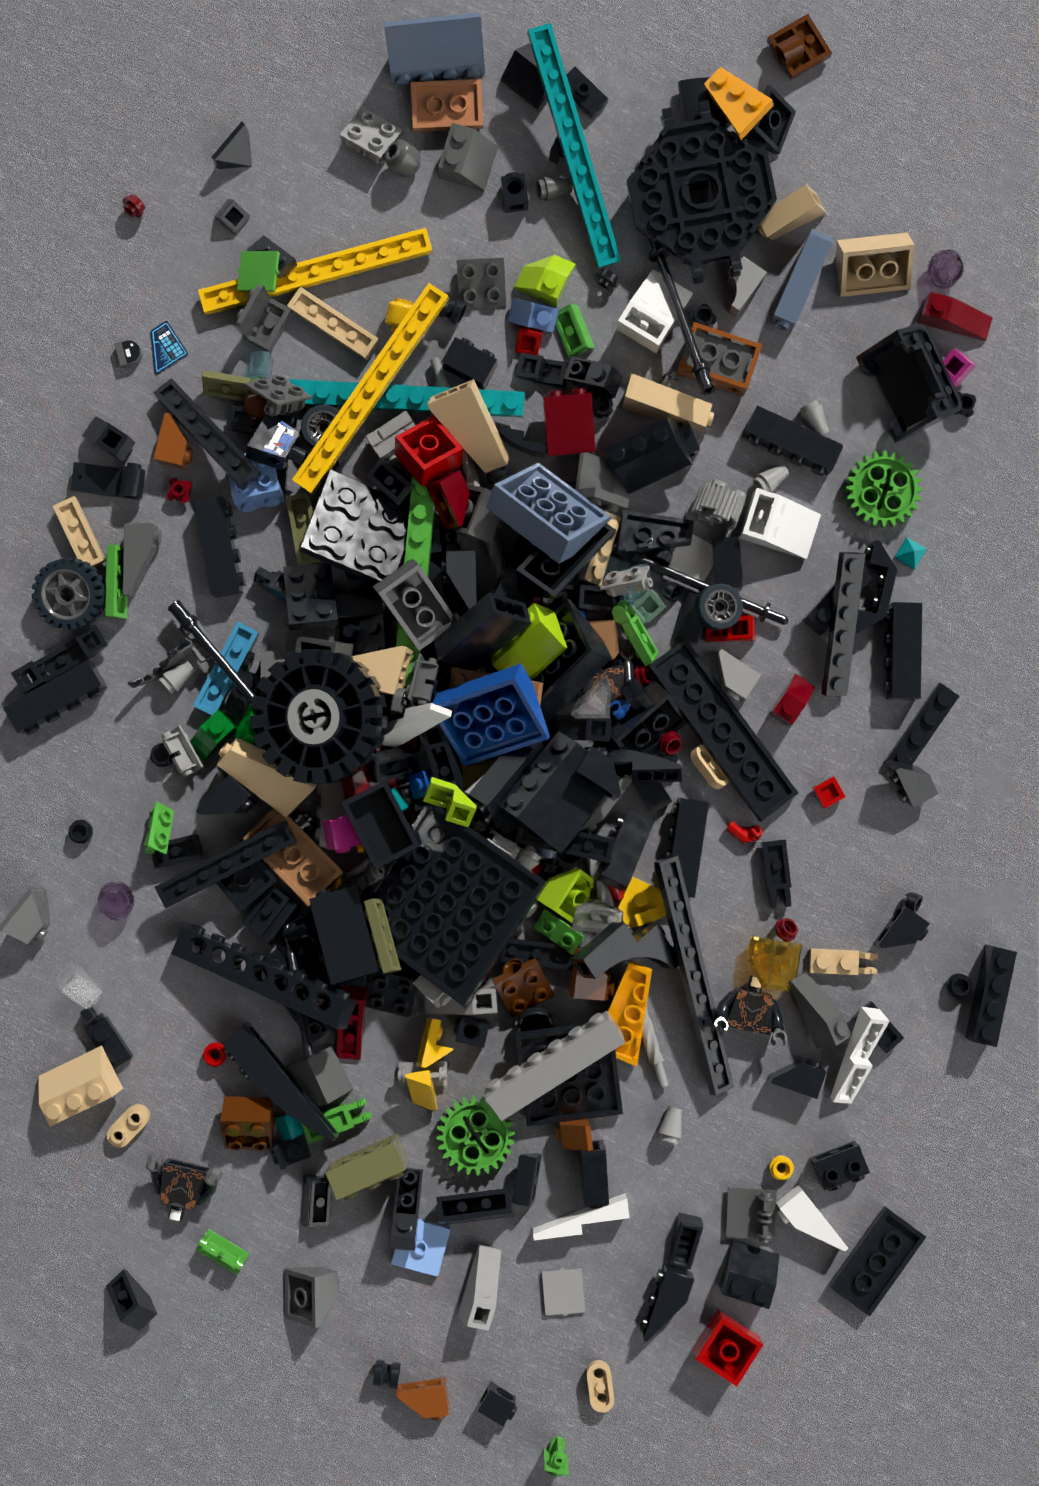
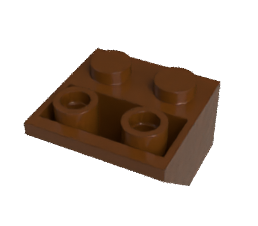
M224 1096L220 1124L225 1149L234 1151L241 1149L255 1151L273 1150L274 1102L266 1097Z

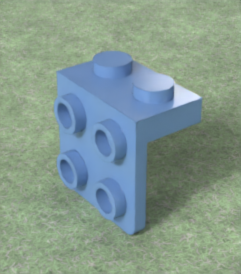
M250 460L260 471L261 476L243 490L228 475L232 499L239 512H252L257 508L265 506L275 507L279 503L285 502L276 468Z

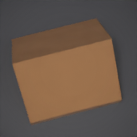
M614 619L588 621L603 639L612 659H614L620 653L617 622Z

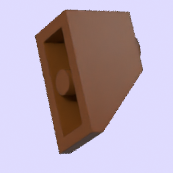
M164 413L153 459L158 464L186 470L187 465L191 464L193 459L192 447L173 417L169 413Z
M589 1119L559 1122L560 1127L555 1128L557 1142H562L563 1149L593 1150Z
M446 1377L398 1384L397 1398L424 1419L441 1420L449 1415L450 1403Z

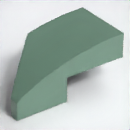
M650 589L632 607L644 624L654 619L667 605L653 589Z

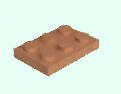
M481 79L411 82L413 132L450 131L452 123L472 129H483Z

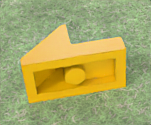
M426 1018L416 1066L426 1068L454 1050L436 1045L437 1040L439 1041L442 1036L443 1027L440 1026L441 1020Z

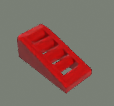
M753 615L741 616L737 621V635H733V626L727 628L728 636H724L723 629L718 630V636H714V630L705 627L706 643L756 641L755 617ZM743 623H747V634L743 635Z

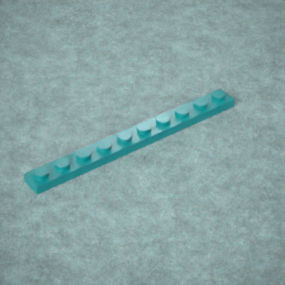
M548 23L528 29L529 42L597 269L619 263L621 258L552 25Z
M289 379L290 383L303 388L304 392L312 396V399L305 400V406L329 405L342 408L359 384L355 382ZM390 384L373 409L432 413L427 406L430 398L451 388ZM479 389L491 416L524 418L525 392Z

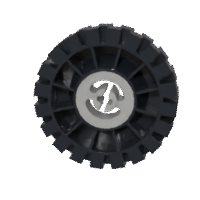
M324 649L302 650L303 652L301 653L293 652L284 656V662H276L268 669L271 673L270 676H262L257 685V688L261 690L260 695H253L251 707L256 708L257 712L256 715L250 716L251 728H257L258 735L253 736L257 748H264L266 752L262 757L269 765H276L278 773L284 777H293V781L325 784L342 781L346 777H353L362 771L361 767L363 765L370 764L376 756L373 753L375 748H381L385 736L381 735L382 728H387L388 716L383 715L382 708L387 707L385 695H379L377 690L381 686L375 676H369V669L364 664L355 662L353 660L354 657L347 654ZM321 701H324L328 707L323 706ZM331 712V717H320L317 720L304 721V717L317 716L318 713ZM307 726L313 728V733L307 728Z

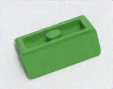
M569 304L560 309L556 328L568 358L594 349L593 341L579 306Z

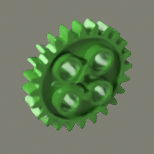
M884 450L879 457L877 451L872 453V459L865 455L863 462L858 460L855 463L857 469L851 468L849 471L853 477L846 478L845 481L851 485L845 487L844 491L850 492L851 495L847 496L845 501L853 502L849 510L855 508L858 510L854 516L855 518L860 515L864 516L863 524L871 520V527H874L879 522L880 528L883 529L888 522L892 528L895 526L896 521L902 524L905 522L904 517L909 519L912 516L911 511H916L919 508L915 503L922 500L920 496L916 495L923 491V488L917 487L922 478H915L914 475L919 470L911 471L910 467L913 462L905 464L904 455L898 460L896 459V452H893L888 457L887 451ZM887 470H890V476L885 485V491L888 492L882 496L880 510H878L877 504L883 491L880 487L886 481ZM870 471H878L880 480L873 479ZM894 477H899L902 479V487L895 485L893 481ZM864 493L872 494L874 502H867L864 498ZM888 499H892L896 502V509H891L888 507Z
M473 1094L469 1102L463 1096L461 1105L455 1100L453 1102L454 1110L449 1107L446 1108L449 1116L441 1115L440 1120L445 1124L437 1126V1129L443 1132L436 1137L437 1140L443 1141L439 1144L438 1149H446L442 1156L443 1159L451 1157L449 1166L458 1163L457 1171L459 1172L463 1167H466L467 1175L470 1174L472 1169H475L478 1176L481 1168H484L488 1174L490 1165L498 1169V1160L506 1162L503 1153L511 1154V1149L507 1145H514V1140L508 1137L515 1134V1130L508 1129V1127L513 1125V1120L504 1119L501 1121L491 1106L485 1102V1095H482L480 1101H477L475 1094ZM477 1112H481L486 1116V1120L482 1123H476L472 1116ZM464 1116L468 1118L476 1133L481 1132L480 1140L489 1150L488 1153L484 1152L476 1137L471 1138L472 1130L463 1120ZM456 1126H462L466 1133L458 1137L453 1134L452 1129ZM489 1133H496L499 1136V1141L489 1143L486 1140V1136ZM474 1146L479 1150V1154L475 1157H470L467 1155L466 1149Z

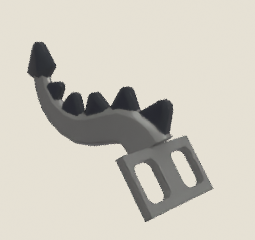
M198 620L197 626L202 630V632L217 648V646L214 644V642L212 641V639L210 638V636ZM178 628V632L184 640L174 650L167 653L168 657L159 663L160 667L155 668L152 674H146L142 679L141 677L128 682V685L136 688L137 686L149 684L160 679L163 676L162 673L174 668L182 658L191 655V652L194 653L200 664L212 659V657H202L197 650L202 645L196 638H189L185 631Z

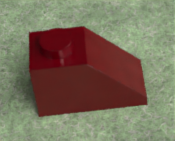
M456 471L447 473L426 485L445 529L463 525L470 494L461 472Z
M795 674L769 711V714L787 726L793 725L807 705L815 686Z

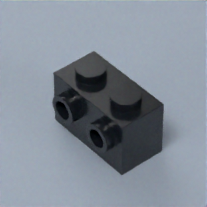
M457 337L453 339L441 361L443 369L467 382L474 379L477 387L483 390L497 367V359L492 352L486 349L481 351L475 348L474 343L470 340Z
M855 1141L810 1157L819 1184L824 1190H837L842 1187L843 1183L861 1181L865 1178L864 1175L870 1173L860 1145Z

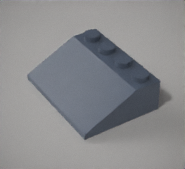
M480 12L384 22L392 84L407 85L410 82H425L435 79L454 80L457 77L463 76L476 78L485 74Z
M536 463L494 484L486 506L496 517L503 520L514 531L520 533L559 564L577 553L611 518V516L540 463Z

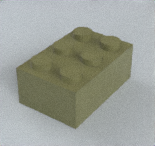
M394 1134L331 1162L325 1174L336 1200L344 1198L346 1201L357 1196V1191L366 1188L369 1191L380 1186V1181L389 1178L392 1181L401 1177L403 1171L406 1170L408 1158L398 1134Z

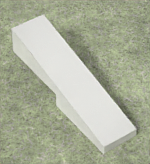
M433 703L406 708L403 718L387 721V728H382L381 735L385 736L382 744L392 748L398 747L450 718L452 711Z
M860 1008L830 1097L833 1102L852 1104L873 1067L868 1058L889 1023V1019L880 1009Z
M626 1193L609 1199V1204H604L598 1209L587 1207L533 1228L534 1241L581 1235V1224L630 1218Z

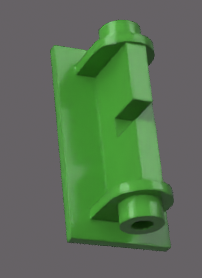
M156 801L152 810L149 811L148 829H150V832L146 833L143 848L147 854H154L156 850L166 855L174 810Z
M544 909L534 926L536 930L572 955L575 953V948H578L585 940L582 932L579 933L547 909Z
M209 1228L196 1248V1251L236 1275L250 1254Z
M556 1436L551 1440L549 1450H543L544 1471H548L550 1475L561 1477L562 1475L569 1476L568 1455L564 1453L565 1440L560 1436Z

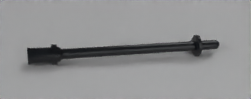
M648 238L652 248L648 254L649 260L657 262L694 365L691 369V374L697 380L701 395H709L716 389L710 376L711 369L709 364L702 361L665 258L669 255V251Z
M618 542L615 543L610 555L630 563L629 566L631 567L639 565L643 567L650 566V570L700 591L711 586V584L648 559L640 552L617 555ZM742 598L743 609L760 615V622L763 623L765 618L782 625L788 623L787 616L770 610L771 603L768 602L763 607Z
M180 600L173 602L168 607V611L180 623V628L183 631L191 632L251 704L253 695L256 694L197 626L198 618L195 615H191Z

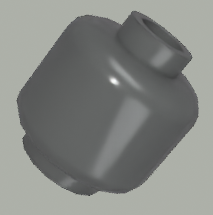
M404 140L393 142L388 146L385 157L386 164L391 170L402 177H408L419 170L421 155L418 149Z

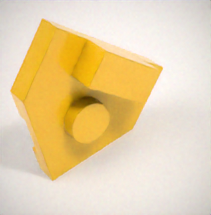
M632 876L624 893V898L621 899L618 905L623 922L630 928L666 916L660 889Z

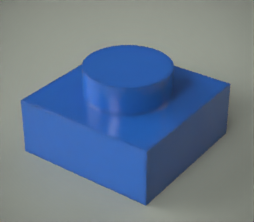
M430 770L407 776L413 800L424 797L431 780Z

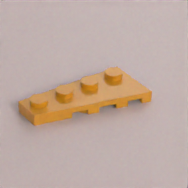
M629 960L608 1013L622 1031L625 1040L624 1044L615 1049L616 1058L637 1067L652 969Z

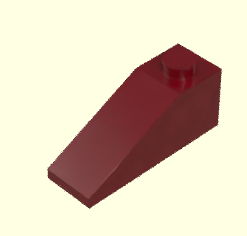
M930 291L923 300L917 323L986 341L993 317L953 297Z
M342 986L341 990L349 992V998L356 1000L357 1003L347 1028L338 1029L337 1057L361 1060L367 986Z

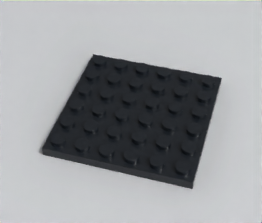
M427 803L411 827L420 847L386 865L384 877L373 885L364 901L382 899L397 957L460 1005L466 1007L548 882L471 827L446 821V810L443 807Z

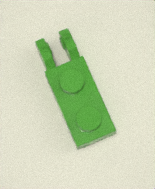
M620 600L613 608L611 614H613L615 622L622 624L624 635L632 642L638 659L642 660L643 664L647 666L653 663L659 652L639 616L635 613L633 607L630 606L629 601Z
M365 1098L355 1100L349 1104L344 1103L322 1112L338 1133L353 1128L356 1124L372 1117L370 1112H364L354 1118L351 1116L350 1110L360 1108L367 1103ZM301 1123L308 1144L326 1138Z

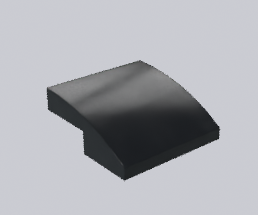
M710 77L686 79L678 82L682 123L699 120V102L709 100L711 117L720 122L719 125L724 128L731 126L724 113L717 107L705 89L704 83Z

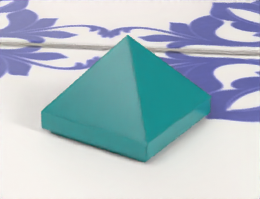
M906 537L894 558L915 569L927 549Z

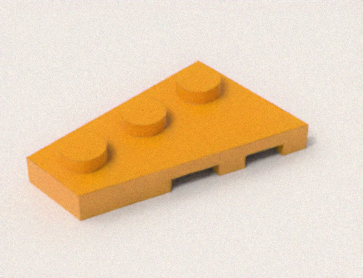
M719 67L704 83L706 91L717 107L724 113L740 140L774 106L771 98L722 67Z

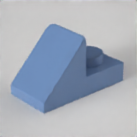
M513 298L508 321L525 327L554 333L559 309Z

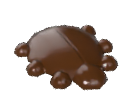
M250 390V394L246 397L244 404L246 413L251 417L252 422H256L257 419L263 420L266 415L264 406L267 400Z

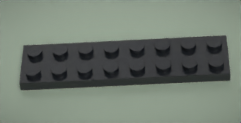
M686 639L647 666V669L658 684L672 696L680 709L682 717L759 822L766 819L799 794Z

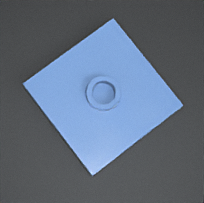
M419 1219L415 1251L395 1249L391 1264L438 1277L451 1227Z

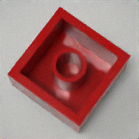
M435 415L395 436L394 455L421 487L461 466L462 446Z
M718 1309L692 1351L695 1360L737 1387L764 1344L758 1334Z

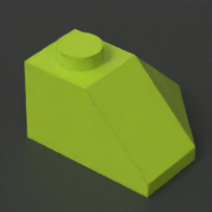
M552 255L525 265L514 285V289L557 308L576 264L557 255Z
M574 868L547 880L548 884L537 900L578 928H581L593 909V900L590 898L593 878L581 869Z

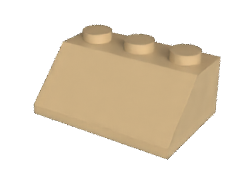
M906 232L837 240L836 269L840 296L911 289L915 244L909 234Z
M102 1045L39 1075V1106L49 1126L113 1097L123 1089Z

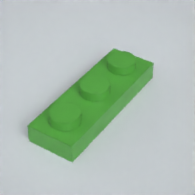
M116 544L107 545L105 556L107 563L105 616L127 619L128 597L123 595L124 547Z

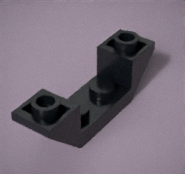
M878 540L873 541L870 546L867 545L865 548V567L880 570L883 573H879L876 581V587H879L877 596H874L871 602L870 610H873V613L858 609L855 634L886 617L898 571L882 543Z

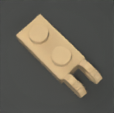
M810 948L809 973L877 974V968L859 967V958L875 960L878 959V953L859 952L858 950Z

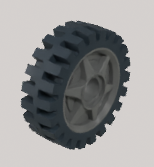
M73 558L55 560L39 570L40 574H37L34 578L36 583L32 584V589L35 590V593L31 594L32 599L36 600V603L33 604L35 609L40 610L38 615L45 617L44 621L46 623L53 624V627L62 628V630L79 629L96 621V618L100 617L103 613L101 610L104 609V600H106V594L104 593L106 586L102 583V580H104L102 575L97 574L98 570L95 567H91V564L86 561ZM68 588L73 592L71 600L66 595Z

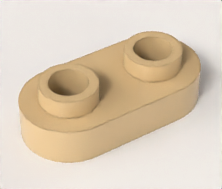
M699 745L691 751L693 765L699 770L709 786L714 789H721L729 783L728 778L704 745Z
M135 1104L128 1108L108 1129L107 1139L109 1143L118 1148L126 1146L148 1124L150 1120L149 1109L142 1104ZM133 1114L139 1115V1122L133 1120ZM117 1131L122 1133V1139L116 1138L115 1134Z
M595 1360L588 1365L586 1370L590 1404L595 1411L604 1413L609 1411L614 1405L611 1370L606 1362ZM597 1369H601L603 1373L601 1375H595L594 1371ZM599 1394H605L606 1398L603 1400H599L597 1396Z

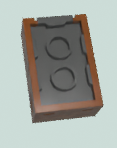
M694 322L691 331L702 361L710 366V376L715 388L744 397L762 344ZM686 345L677 375L697 381L691 374V369L694 365Z

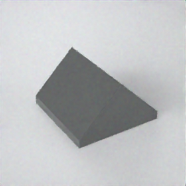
M333 1045L315 1053L313 1057L304 1058L288 1066L293 1077L317 1107L327 1105L353 1089Z

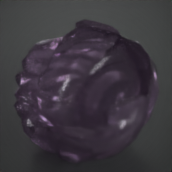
M952 249L938 251L931 257L928 264V279L935 287L943 290L953 287L964 273V264L961 256Z
M118 881L102 886L97 898V906L100 912L111 920L118 921L126 918L134 908L133 891L123 882Z

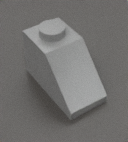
M720 649L716 654L722 688L727 691L726 694L731 699L743 701L748 697L761 674L723 649Z

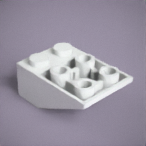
M654 269L651 271L622 313L616 330L656 354L677 321L661 273ZM674 282L684 309L693 293Z
M756 488L752 494L739 539L807 560L821 514L781 495Z

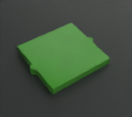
M242 251L240 268L237 270L239 273L237 291L250 292L253 288L256 289L258 284H261L267 292H275L277 275L280 272L278 270L280 252Z

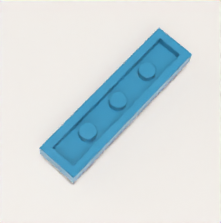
M238 621L221 651L223 657L237 673L242 668L247 654L251 651L260 634L258 631ZM217 663L214 664L193 704L194 707L211 716L217 710H220L234 684Z

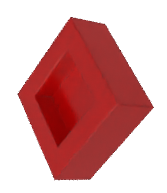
M835 776L812 787L823 809L846 797Z

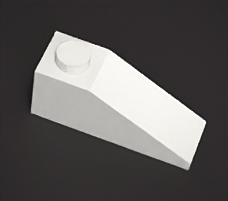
M799 1185L776 1202L780 1208L777 1213L785 1224L791 1222L796 1229L843 1251L848 1249Z

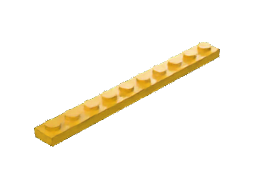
M422 228L298 262L297 266L283 278H277L275 292L267 293L271 298L297 291L300 287L304 289L432 254L433 251L427 229ZM238 279L198 290L205 315L246 305L250 292L237 291Z
M427 284L292 479L294 483L312 495L316 492L330 469H332L449 300L447 294L432 284Z

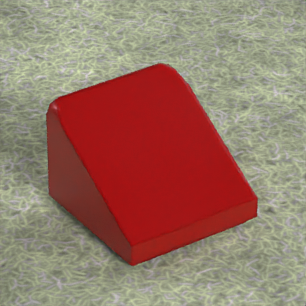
M520 325L515 352L538 355L543 330Z

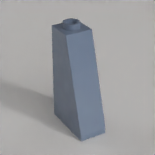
M811 229L770 321L775 324L776 328L783 331L793 330L834 238Z

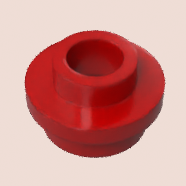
M219 1042L208 1044L203 1051V1059L206 1064L212 1067L222 1065L227 1059V1055L224 1052L226 1047ZM213 1050L219 1051V1058L212 1056Z

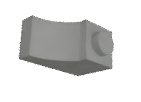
M744 256L741 259L743 268L741 276L731 277L730 268L727 272L730 275L727 284L731 286L734 296L729 313L735 318L760 286L767 273Z

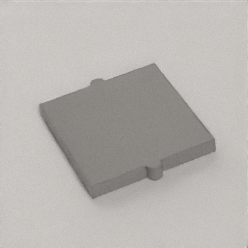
M561 1267L559 1270L542 1271L545 1316L559 1314L567 1316L571 1313L585 1312L582 1268L564 1270Z

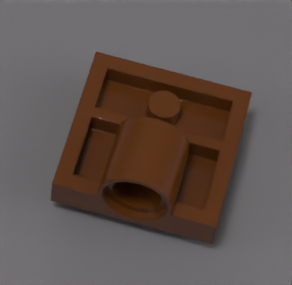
M809 14L767 38L768 45L790 81L829 59L832 55L830 48Z
M536 958L526 963H523L520 959L510 960L503 967L504 973L492 979L511 1017L555 996Z

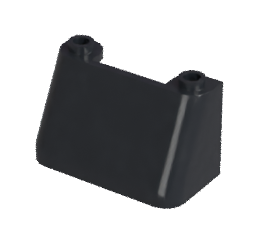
M915 325L898 329L856 356L859 368L863 374L871 377L877 375L895 414V418L890 420L888 424L889 434L895 443L961 410L962 403L933 338L925 326Z

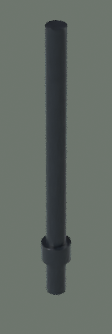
M289 921L282 931L281 942L286 950L289 971L294 972V970L299 971L295 944L297 942L294 940L289 943L283 936L290 925ZM297 1011L305 1058L315 1056L308 1016Z

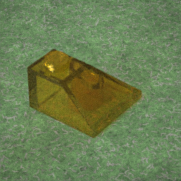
M751 936L747 960L762 988L792 991L788 981L797 977L802 944Z

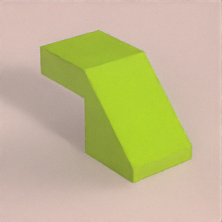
M431 777L423 801L446 808V821L469 827L477 806L455 784Z

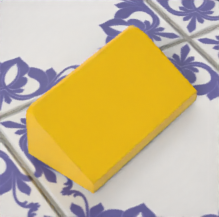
M430 1070L405 1074L412 1103L437 1111L436 1094Z

